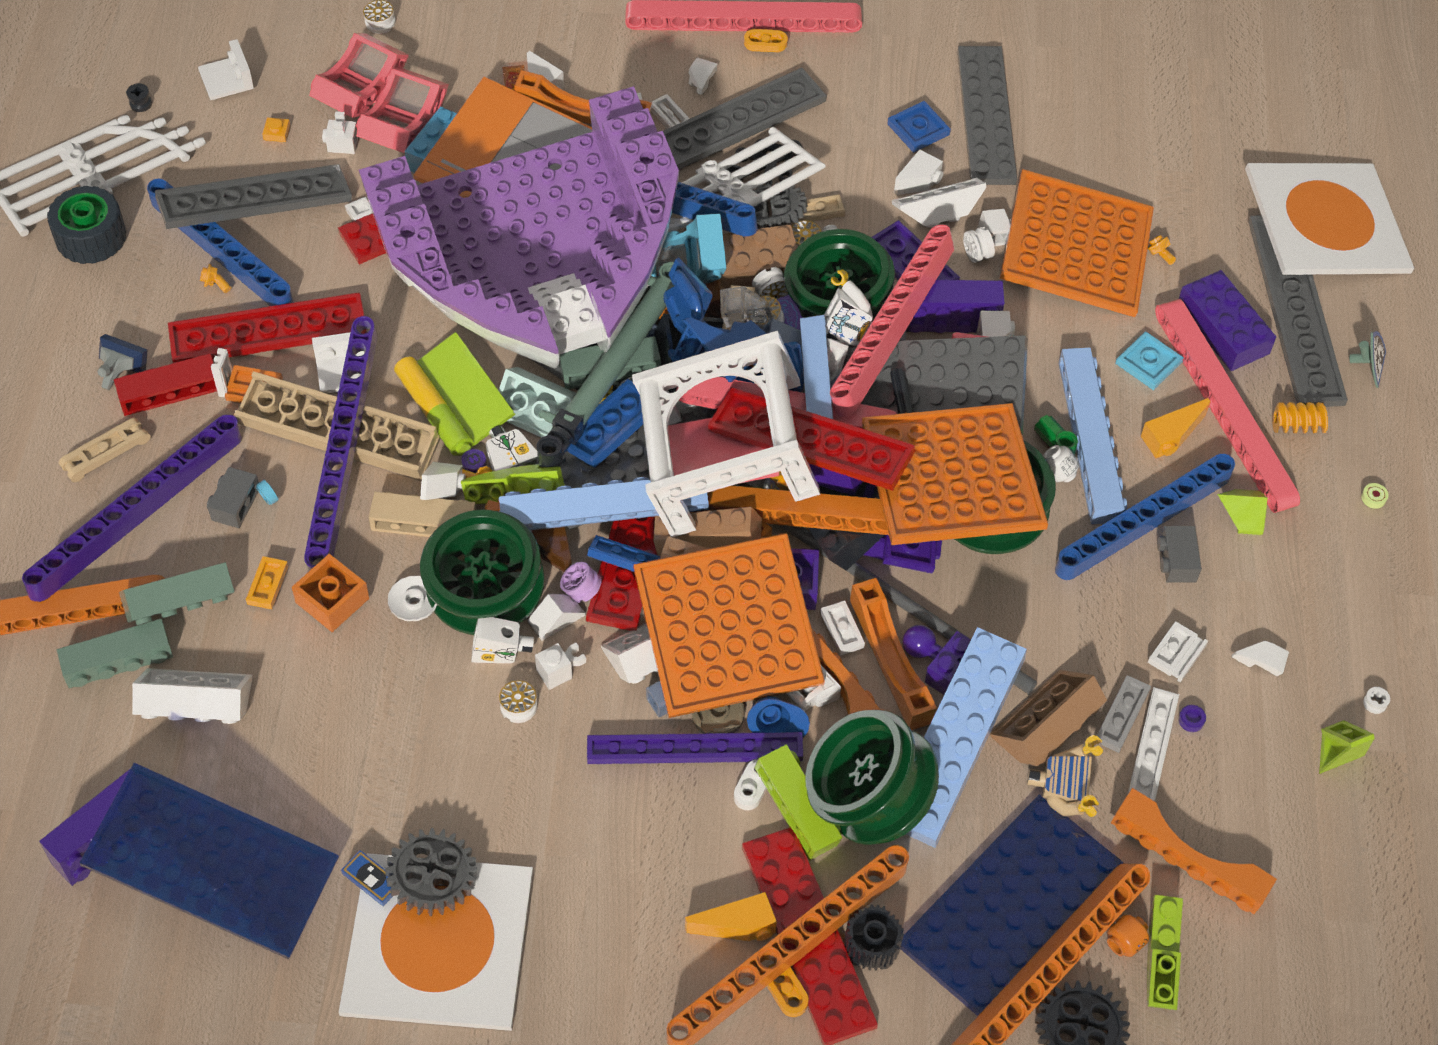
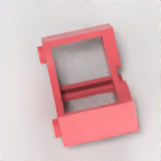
M354 33L341 59L328 71L315 76L311 83L309 96L340 112H345L346 115L352 118L359 117L361 114L369 111V107L374 103L376 104L387 84L386 79L391 68H404L409 55L366 33Z
M391 68L387 75V84L380 98L369 111L361 114V117H359L356 124V136L405 153L404 151L440 106H442L449 84L404 68Z

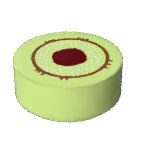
M1371 483L1365 486L1361 499L1366 506L1378 509L1385 505L1389 495L1384 486Z

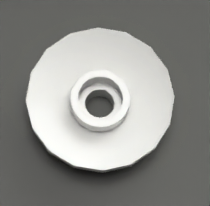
M408 576L399 580L392 586L388 594V606L391 612L398 619L405 621L425 619L434 612L437 606L435 604L431 608L421 576Z

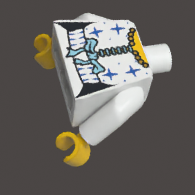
M838 270L837 273L842 277L841 282L836 277H832L831 282L834 285H842L843 287L842 289H837L824 314L827 339L847 346L849 344L856 346L859 345L872 324L873 315L870 303L862 291L852 281H848L849 276L845 270Z

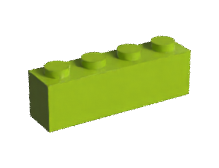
M786 744L760 757L754 768L787 824L799 838L809 861L837 847L843 838L840 833L841 828L824 821L812 809L807 795L806 774H804L800 767L797 754L794 751H790Z

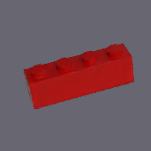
M211 353L113 379L124 416L217 392L211 370V365L214 364Z

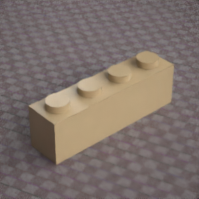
M388 491L374 492L369 522L371 531L430 537L445 521L458 514L476 510L475 502L467 500L456 501L443 498L421 500L420 496L415 494L401 495Z

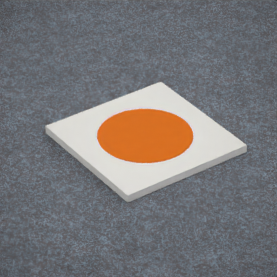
M1247 164L1245 170L1282 275L1411 274L1414 270L1413 263L1374 164Z
M367 853V856L384 869L389 867L387 865V858L393 857L392 855ZM447 860L443 863L445 865H452L455 862ZM476 862L474 866L477 867L476 885L471 887V896L464 895L463 905L455 901L454 911L448 906L444 907V915H441L438 909H434L432 916H429L428 909H424L418 915L416 906L407 911V901L399 905L397 903L398 895L393 896L383 907L360 889L339 1015L344 1017L512 1031L533 867ZM417 878L408 880L410 883H418L420 881ZM437 885L435 888L438 890H444L447 888V886Z

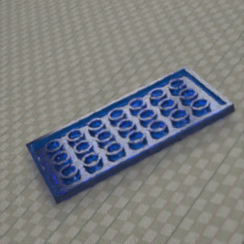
M133 763L82 857L80 866L289 960L339 859V855L137 763Z
M1039 794L904 934L900 950L978 1016L1119 864L1124 862L1070 818L1056 812L1048 805L1047 800Z

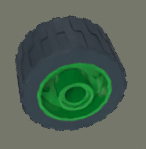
M96 186L75 187L57 196L49 206V211L47 212L48 224L58 251L66 259L80 264H93L107 260V258L114 256L122 248L126 240V227L118 201L107 190Z

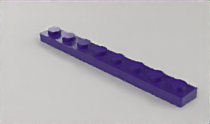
M802 732L587 735V764L751 762L786 744L790 751H794L797 754L799 761H803Z

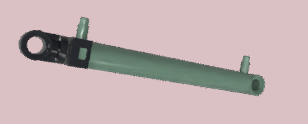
M674 262L664 263L660 267L657 278L650 277L648 285L651 286L631 314L609 350L603 354L565 410L561 408L557 415L549 411H540L539 417L553 426L547 436L542 437L536 444L538 464L541 468L560 467L562 465L563 455L571 444L576 445L584 433V425L665 310L666 305L663 295L665 291L673 287L668 274Z

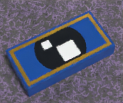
M361 850L341 869L342 874L383 907L393 897L390 892L391 887H387L386 878L388 877L385 874V869Z

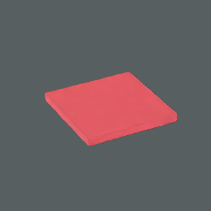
M712 418L668 426L674 476L764 449L710 432L708 424ZM779 472L765 475L745 482L779 476Z

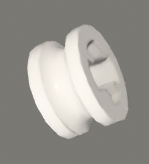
M1373 687L1368 690L1364 697V707L1371 713L1380 714L1389 705L1390 695L1383 688ZM1375 697L1376 700H1381V704H1378L1377 701H1372V698Z

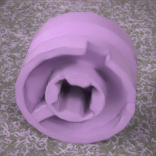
M582 561L571 565L564 572L560 581L561 589L578 603L581 600L586 602L593 598L601 586L600 575Z

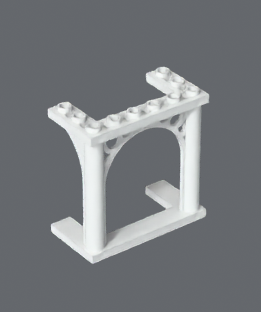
M778 331L632 375L633 383L641 399L651 483L645 484L646 493L671 537L696 531L695 521L683 499L781 471L795 502L820 495L817 481L796 438L788 389L801 386L800 380ZM756 364L752 369L744 370V367ZM760 371L763 374L761 376H756V374H758ZM739 376L757 384L765 395L773 447L674 476L668 425L681 422V414L676 406L678 400L697 384L715 377ZM679 387L674 393H669L668 391L669 389Z

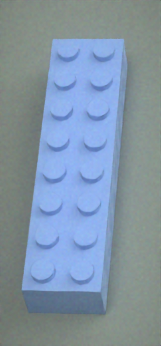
M977 627L924 736L933 747L938 761L939 783L936 796L924 818L906 835L936 848L1024 663L1026 648Z

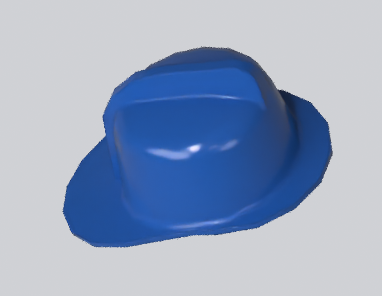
M773 696L761 698L756 703H753L747 716L748 728L753 733L802 732V738H804L810 725L808 715L803 709Z

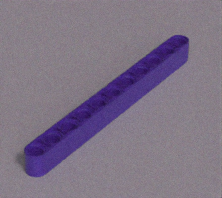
M367 316L356 318L351 328L304 555V561L309 571L316 566L312 565L316 559H323L328 554L334 557L378 340L375 324ZM365 329L370 330L365 334H361V332ZM361 351H364V352H365V353H364L363 355H361V356H356V354H357L358 352H361ZM354 374H361L358 378H351ZM356 396L354 400L346 401L349 397ZM345 419H352L350 423L342 424ZM340 442H347L345 446L337 447ZM335 465H343L339 470H332ZM331 488H338L333 494L327 493ZM333 511L331 516L322 517L325 512ZM321 535H328L326 540L317 541Z
M227 414L217 418L23 573L22 581L28 597L35 602L48 599L235 448L242 439L237 418Z

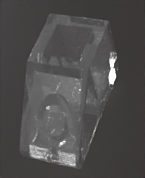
M745 286L720 290L721 316L726 328L731 327L733 322L746 323L752 320L754 323L760 324L774 318L769 302Z

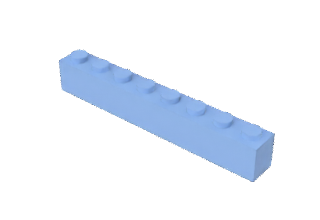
M1091 348L1062 349L1058 364L1071 429L1078 438L1076 453L1090 523L1105 524L1127 510V500L1122 498L1121 494L1123 482L1122 478L1117 475L1118 458L1113 456L1114 439L1113 436H1109L1108 432L1110 421L1109 417L1105 416L1104 413L1105 397L1100 394L1101 378L1096 375L1097 359L1092 356Z
M647 477L635 478L633 482L625 483L622 480L609 481L608 485L599 486L596 483L583 484L581 488L560 486L555 491L534 489L528 494L508 492L505 496L499 497L500 512L515 517L525 524L529 530L659 516L646 493L645 484L651 483ZM707 493L683 499L689 512L709 510Z

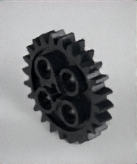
M1076 980L1074 988H1071L1069 983L1065 982L1063 991L1056 986L1053 990V996L1048 994L1045 997L1044 1001L1046 1003L1040 1004L1038 1010L1041 1013H1037L1035 1021L1041 1023L1036 1026L1035 1032L1042 1034L1038 1039V1044L1090 1045L1088 1040H1096L1100 1045H1126L1124 1041H1128L1130 1034L1125 1032V1030L1129 1028L1130 1022L1122 1021L1127 1012L1117 1010L1121 1004L1120 1000L1113 1003L1110 1001L1112 992L1104 996L1101 994L1103 986L1100 985L1095 991L1092 990L1090 981H1088L1085 988H1082L1079 980ZM1063 1007H1072L1077 1014L1070 1015ZM1099 1013L1105 1018V1020L1098 1021L1093 1017L1092 1014ZM1080 1024L1084 1025V1030H1081ZM1066 1033L1071 1036L1073 1041L1066 1042L1061 1039L1059 1034Z

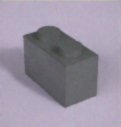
M228 467L226 473L220 476L214 495H211L207 501V509L211 520L240 529L258 494L256 485L259 483L257 475Z
M1164 526L1162 535L1158 536L1157 548L1158 551H1162L1160 569L1162 573H1165L1166 583H1196L1202 568L1195 526Z

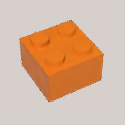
M331 554L323 558L292 586L295 603L331 632L335 631L369 600L366 582Z

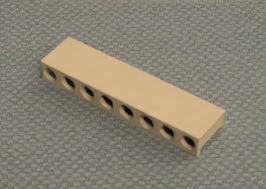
M253 371L251 375L252 380L239 409L235 410L234 413L238 424L326 451L336 405L334 403H336L337 397ZM364 405L353 460L422 481V474L428 468L440 436L434 426ZM345 419L342 424H348L352 419ZM340 442L337 447H343L347 442Z

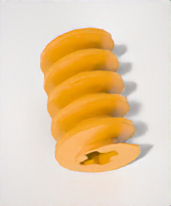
M1279 402L1273 413V431L1277 433L1279 426H1282L1283 433H1287L1289 426H1291L1293 433H1297L1299 426H1301L1302 432L1307 433L1308 427L1311 426L1312 433H1317L1318 426H1320L1322 433H1326L1328 429L1326 407L1321 402H1318L1316 405L1312 402H1308L1306 405L1299 402L1296 406L1292 402L1287 403V405Z

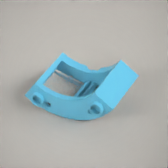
M720 214L696 215L694 221L686 226V231L682 233L678 231L667 233L651 276L657 278L660 267L664 263L674 262L679 257L705 285L721 278L726 271V260Z

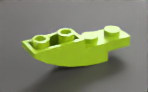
M539 464L501 469L461 480L465 500L475 502V504L487 503L488 500L497 502L499 497L505 496L508 492L528 494L534 489L555 491L557 487L565 486L560 467L541 468Z
M1162 895L1153 896L1147 952L1148 1007L1177 1010L1183 898Z

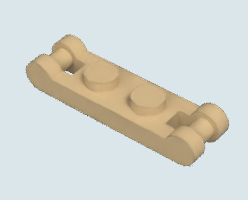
M131 418L63 456L59 460V465L64 471H68L67 475L72 482H79L84 478L85 474L134 446L146 444L151 436L146 429L141 428L142 424L137 418Z

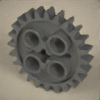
M766 183L765 187L760 185L757 187L758 189H753V191L759 194L772 186ZM795 185L771 197L772 217H769L767 200L754 206L758 229L790 225L791 222L798 223V218H804L803 213L807 212L806 207L808 205L805 192H801L800 187L795 189Z
M434 828L430 829L429 835H425L423 830L420 829L419 837L417 838L409 833L408 843L400 839V849L392 848L393 857L387 858V865L389 867L385 868V874L388 877L386 878L387 887H391V896L398 895L397 903L400 905L407 901V911L416 906L418 915L424 909H428L429 916L433 915L434 909H438L440 914L444 915V907L446 906L454 911L455 901L463 905L464 895L471 896V887L476 885L475 876H477V867H474L476 865V857H470L472 855L471 847L464 849L465 840L462 839L456 843L455 833L450 835L449 838L445 837V829L439 835H435ZM419 854H425L428 857L419 859L416 856ZM451 860L455 863L452 865H445L443 862ZM412 878H417L420 880L418 883L408 882V880ZM437 885L447 886L444 890H438L435 887Z

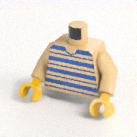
M1092 735L1086 739L1085 744L1048 757L1044 771L1029 769L1027 785L1042 787L1041 801L1048 804L1049 807L1061 816L1084 815L1086 813L1088 816L1094 817L1097 811L1092 806L1099 805V802L1093 795H1089L1092 761L1089 753L1100 756L1103 753V749L1095 745L1101 743L1102 740L1098 736Z

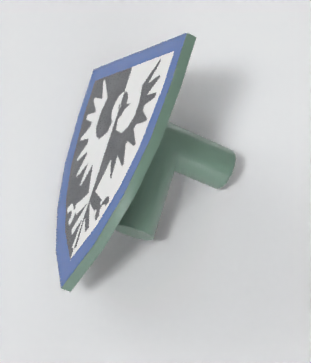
M1373 331L1371 332L1370 346L1368 341H1361L1359 343L1361 354H1350L1349 361L1350 363H1371L1375 386L1378 388L1386 348L1380 332Z

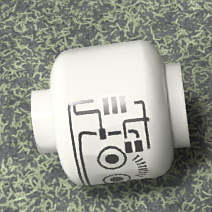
M1055 445L1043 454L1053 470L1056 482H1069L1076 477L1079 461L1068 447Z

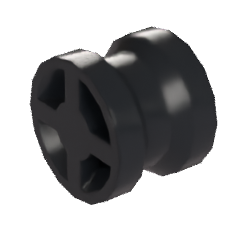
M136 83L128 87L126 94L129 99L130 108L135 112H144L150 109L152 100L149 96L148 87L142 83Z

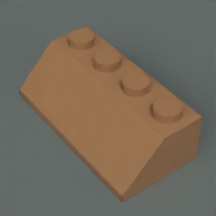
M752 507L694 512L690 514L695 521L696 531L673 537L709 549L760 539L762 518ZM655 516L654 544L657 555L661 556L667 536L671 537L660 516Z
M1059 670L990 735L993 740L1020 763L1038 766L1044 763L1056 748L1061 747L1073 732L1079 730L1090 716L1096 714L1107 699L1094 675Z

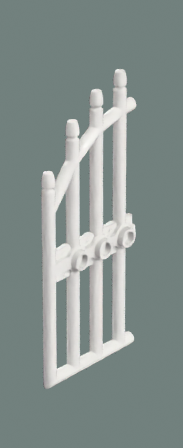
M123 115L118 117V119L109 121L1 170L0 181L57 155L63 160L59 164L0 189V206L19 234L24 237L29 234L27 227L47 218L49 207L23 219H20L17 212L78 184L81 187L96 186L113 194L111 188L178 157L183 162H187L190 159L187 153L205 145L204 138H197L193 142L179 146L173 141L189 133L187 126L177 128L176 131L173 130L163 135L154 132L156 128H161L166 124L163 117L140 127L123 126L130 122L129 116ZM104 134L120 135L87 151H84L80 146ZM139 137L151 140L96 166L90 160ZM164 145L171 150L106 181L101 175ZM68 169L73 175L13 204H10L7 197Z
M772 127L769 130L770 136L719 163L714 160L706 161L701 165V168L696 170L697 175L682 183L694 187L706 180L710 185L702 190L712 193L719 191L724 197L754 207L821 171L826 166L785 134ZM778 141L783 144V146L733 173L726 170ZM791 151L797 155L745 184L739 180ZM805 161L810 164L809 167L759 194L753 191V189ZM686 217L680 219L671 218L668 232L686 228L694 220Z

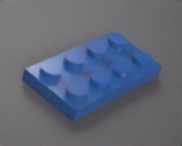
M627 379L598 405L584 425V433L576 445L571 444L567 449L569 453L595 468L643 425L640 394L632 381Z

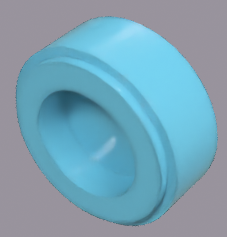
M265 480L256 485V489L268 505H272L279 500Z

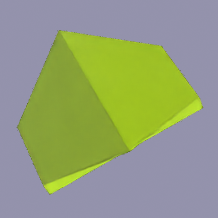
M1234 489L1217 494L1237 527V533L1263 535L1268 500L1266 495L1259 490Z
M1345 720L1321 729L1322 741L1319 774L1365 756L1375 739L1374 734Z

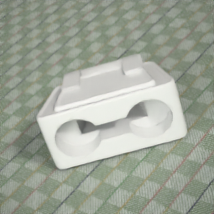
M822 666L821 669L825 680L824 685L802 689L807 695L806 698L799 691L786 693L804 711L815 705L821 707L840 699L841 686Z

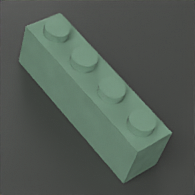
M655 336L645 337L616 381L626 380L632 377L633 374L661 366ZM598 345L575 349L559 355L564 387L566 389L580 388L605 353L603 350H600Z
M224 562L120 591L119 594L127 622L136 621V625L151 622V616L160 613L162 618L178 614V608L187 606L188 611L203 607V601L212 599L213 604L228 600L227 595L234 593V588L227 564Z
M162 618L56 649L62 674L68 688L82 687L89 682L109 679L119 673L136 671L140 667L153 663L159 664L173 658Z

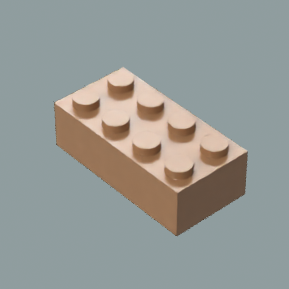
M791 224L761 228L751 236H740L734 233L723 234L726 271L718 280L724 289H731V285L752 286L755 276L763 270H766V272L771 271V267L781 269L784 274L786 263L797 248Z

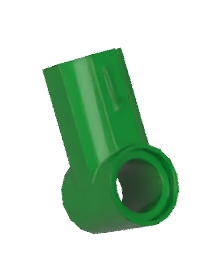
M1045 415L1040 418L1034 426V431L1050 448L1055 445L1066 446L1075 456L1078 444L1077 436L1073 432L1065 431L1052 416Z

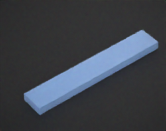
M825 315L800 318L806 411L833 419Z

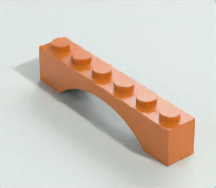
M520 71L515 84L516 92L578 121L591 124L589 100L561 90L543 75ZM640 100L643 109L648 108L651 114L652 102Z
M877 578L852 585L850 602L904 721L911 730L930 725L936 714L937 707L928 687L915 673L904 653L893 625L886 597Z
M812 629L820 665L841 686V697L846 706L847 715L863 710H881L875 703L873 695L861 687L857 676L844 667L840 656L828 648L824 637L820 633L816 634Z
M1134 788L1131 789L1111 821V824L1119 832L1132 836L1144 848L1154 850L1163 856L1168 863L1177 865L1187 871L1191 878L1204 882L1220 896H1226L1246 912L1255 914L1277 880V878L1254 864L1222 862L1194 850L1171 830L1161 815L1157 803Z

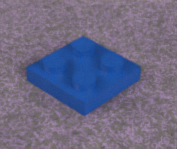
M925 101L889 117L887 122L888 126L913 153L949 136L951 130Z

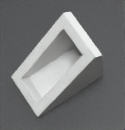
M548 594L529 617L528 624L543 641L584 617L585 612L570 595Z

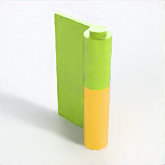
M456 332L418 361L413 357H405L398 361L394 367V372L430 424L436 427L441 440L454 456H462L466 451L487 437L492 428L501 426L516 415Z

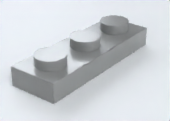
M1128 675L1126 676L1097 734L1102 740L1099 743L1100 745L1115 752H1120L1151 689L1150 685Z

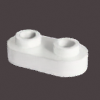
M752 760L747 765L734 790V802L743 810L756 808L767 790L758 773L755 772L754 767L758 760ZM751 791L752 795L747 796L743 792Z

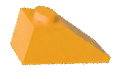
M1209 398L1145 422L1141 438L1155 458L1164 455L1170 456L1177 451L1206 416L1211 402Z
M765 892L685 917L686 933L742 941H752L755 939L763 941L776 933L777 921Z

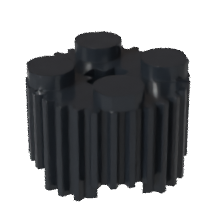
M871 904L870 907L864 908V911L859 910L858 914L855 913L853 918L851 917L848 921L844 946L847 953H849L852 964L858 967L862 965V969L868 967L870 971L872 968L877 971V968L882 970L892 966L894 959L896 960L900 953L904 929L899 924V920L895 919V915H890V911H887L885 906L880 908L878 904L876 907Z

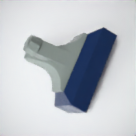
M108 334L101 336L99 359L103 360L104 364L97 371L99 376L104 377L101 387L110 390L114 382L113 379H116L118 374L124 370L136 373L146 371L148 349Z

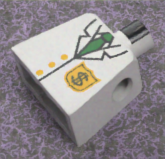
M495 426L490 430L489 434L492 439L487 440L486 450L492 471L538 464L537 450L519 430L514 429L506 433L502 426Z
M494 617L477 619L471 662L513 663L517 651L532 653L534 637L520 636V624L518 622Z

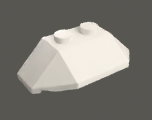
M973 178L949 186L892 200V205L925 227L931 228L939 225L940 222H954L960 220V217L968 215L986 189V183L978 178Z

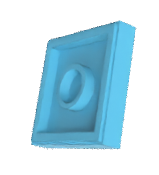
M1145 331L1116 359L1115 364L1154 391L1183 362L1184 357Z

